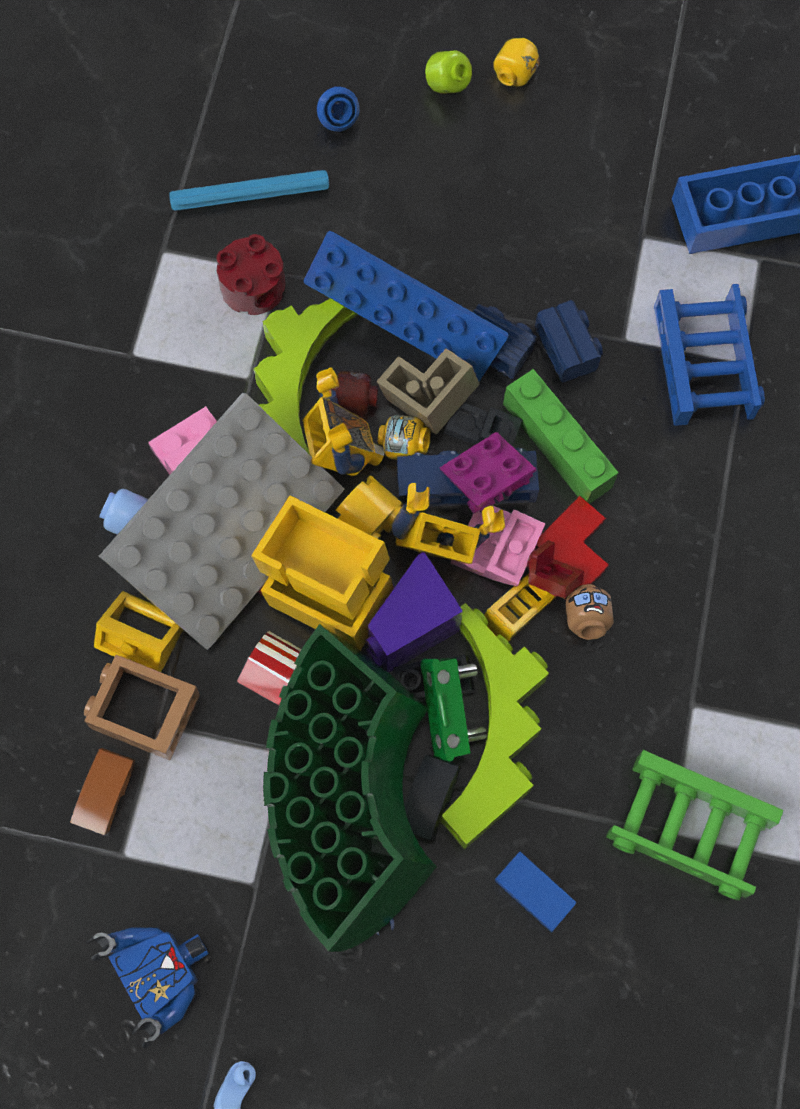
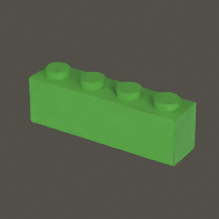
M534 369L506 387L503 405L511 415L522 419L520 426L578 497L581 496L590 504L613 488L619 472Z

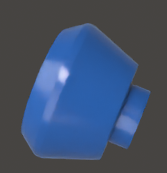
M332 87L326 90L321 95L317 104V115L320 122L331 131L340 132L350 128L356 122L359 115V102L355 94L345 87Z

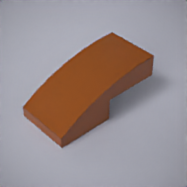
M100 748L86 777L70 823L103 835L107 834L110 830L119 799L125 794L135 760Z

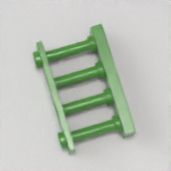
M643 750L637 757L632 769L640 773L639 778L642 781L624 828L613 825L608 831L606 838L613 840V846L621 851L634 854L636 850L719 887V893L731 899L740 900L741 897L746 898L753 895L756 887L744 882L743 878L760 831H765L766 828L771 829L779 824L784 810ZM663 783L675 788L676 798L657 844L637 834L655 787ZM698 798L709 803L711 812L694 858L691 859L672 849L690 801ZM733 813L744 818L743 823L746 824L729 874H725L707 865L724 818Z

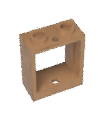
M115 655L112 664L107 663L102 670L99 680L102 685L97 695L91 696L85 706V723L92 730L170 761L200 696L197 687ZM124 672L177 693L156 740L102 718Z

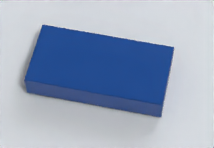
M521 852L513 858L494 880L550 932L557 927L577 903Z

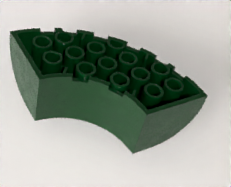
M319 624L294 662L297 666L290 677L288 685H283L279 695L282 699L276 719L271 720L266 748L269 749L267 772H264L263 797L264 806L268 807L270 828L267 831L274 858H277L284 876L282 881L287 892L292 893L296 904L301 910L299 912L325 948L329 952H341L359 945L384 927L409 902L437 867L423 851L412 832L403 798V770L407 750L417 726L429 708L367 655L332 630Z

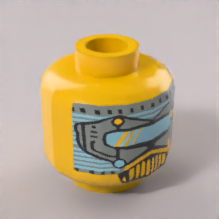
M393 415L388 419L386 425L380 426L378 444L383 446L385 455L390 459L397 460V456H411L416 452L425 455L430 444V429L425 427L423 421L418 417Z

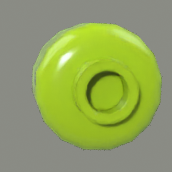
M457 50L437 52L427 62L425 69L426 80L432 90L440 94L459 93L466 89L471 81V63L464 53Z

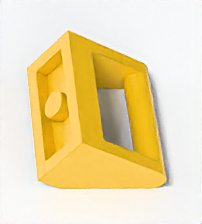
M122 591L96 623L94 648L115 657V655L161 672L183 629L154 604ZM126 607L171 628L164 638L160 640L118 620Z

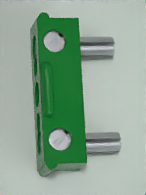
M424 658L420 664L426 704L429 708L428 718L434 757L451 762L456 756L471 753L469 742L482 740L487 736V734L483 733L486 732V729L482 726L467 729L460 679L476 676L477 671L459 672L477 669L475 664L458 666L457 659Z

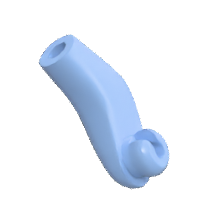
M240 1061L229 1069L216 1095L214 1109H241L242 1100L256 1078V1072L252 1065L248 1062Z

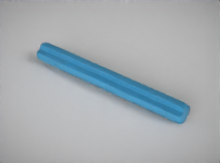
M320 170L171 191L169 197L171 207L176 211L325 190L329 188V178L327 171Z

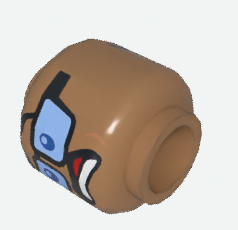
M586 584L578 587L577 590L567 597L565 603L568 627L580 638L587 640L598 639L604 636L612 627L614 619L611 596L605 590L595 585Z

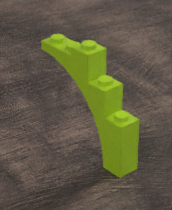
M331 298L319 305L314 304L307 307L299 316L294 308L290 306L284 310L274 311L266 320L262 321L265 338L277 356H269L263 359L254 368L256 384L269 402L259 406L309 455V449L305 443L300 425L299 407L303 384L313 360L325 342L343 324L358 315Z
M466 603L461 606L463 614L460 632L469 642L482 670L488 694L489 725L485 749L475 774L462 795L441 816L440 821L464 850L523 799L534 786L530 782L532 775L527 768L519 761L514 764L511 759L538 737L541 731L538 725L540 723L538 716L528 706L522 708L520 703L543 685L549 675L546 670L548 666L538 653H530L526 647H523L513 655L511 653L513 648L510 643L500 634L495 636L487 627L489 622L483 613L477 608L472 610Z

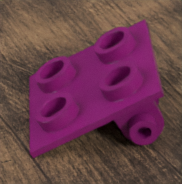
M495 432L441 466L440 470L470 499L467 504L475 514L478 511L482 513L484 508L495 504L494 498L501 502L503 500L502 492L506 496H510L516 489L529 484V479L533 477L532 473L536 471V468L501 435Z

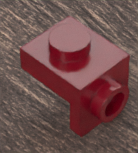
M547 540L538 549H534L528 558V584L547 591L553 596L565 599L583 583L584 571L555 560V542Z

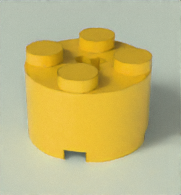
M370 475L367 478V483L362 481L344 499L336 511L341 514L338 517L339 520L380 539V533L383 530L387 533L392 531V523L402 508L403 503Z

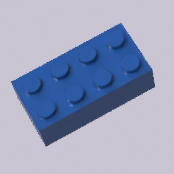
M800 155L679 177L672 196V202L689 254L800 233Z

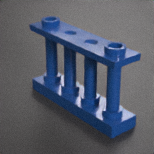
M739 284L731 285L725 301L680 304L679 301H675L673 289L659 290L654 310L674 426L688 425L693 412H696L697 408L744 404L747 420L754 419L760 407L764 405L765 397L763 387L758 386L745 319L747 301L745 296H741ZM728 314L729 331L685 334L684 331H680L679 321L683 317ZM733 344L736 361L691 364L690 361H685L684 351L686 347ZM739 374L742 391L696 395L695 392H691L689 381L694 377Z

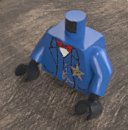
M132 927L109 935L103 932L97 933L86 944L97 942L101 945L102 952L94 954L91 959L99 961L110 952H113L108 957L142 1018L132 1031V1035H135L139 1030L147 1031L150 1038L143 1043L142 1047L149 1048L159 1034L164 1033L183 1019L195 995L194 985L198 982L190 966L207 956L209 952L198 934L178 945L171 933H164L159 928Z

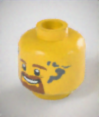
M525 38L508 40L494 60V70L499 81L506 86L521 87L527 84L540 64L536 46Z

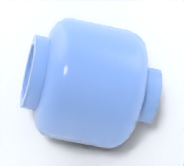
M120 489L116 494L110 492L99 516L104 519V528L118 535L148 499L127 489Z

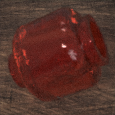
M340 371L337 374L339 387L331 390L336 391L339 406L358 417L366 416L369 407L376 406L378 386L372 385L371 377L367 373Z

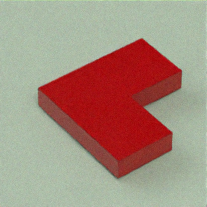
M579 496L540 535L535 549H538L547 540L555 542L554 559L584 571L583 583L580 586L592 585L605 572L609 564L584 542L604 523L606 518Z

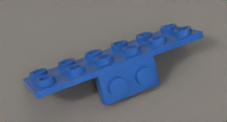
M328 231L304 278L306 285L436 359L447 348L473 367L478 381L481 380L509 335L501 328L332 231Z

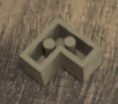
M447 348L425 373H422L398 356L376 381L389 402L407 415L421 419L425 427H429L430 431L435 435L480 385L473 367Z

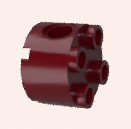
M253 234L249 237L235 240L217 254L216 272L220 291L224 301L232 310L239 313V310L248 312V315H259L269 312L279 304L285 289L283 261L279 251L271 243L267 242L263 236Z

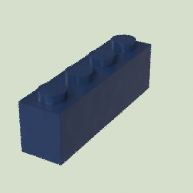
M515 448L536 468V471L532 473L533 477L529 479V484L516 489L510 496H506L502 492L503 500L498 502L494 498L495 504L536 502L539 492L536 451ZM443 451L438 455H424L423 453L416 452L411 456H397L398 500L403 505L406 504L408 486L411 483H416V492H424L427 487H430L429 507L468 505L467 502L470 499L440 470L441 466L460 454L456 451Z

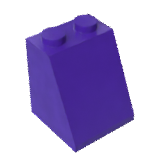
M422 552L415 558L368 624L366 643L369 648L366 649V652L370 659L379 666H382L388 673L393 671L394 667L402 666L460 630L463 611L425 552Z

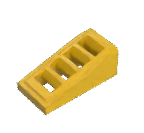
M529 574L519 582L518 586L511 588L488 608L484 614L489 622L487 627L495 636L500 634L508 642L556 598V596L551 595L547 591L528 584ZM527 586L541 598L539 602L525 589ZM517 595L531 608L530 610L516 598ZM508 605L520 617V619H518L506 606Z

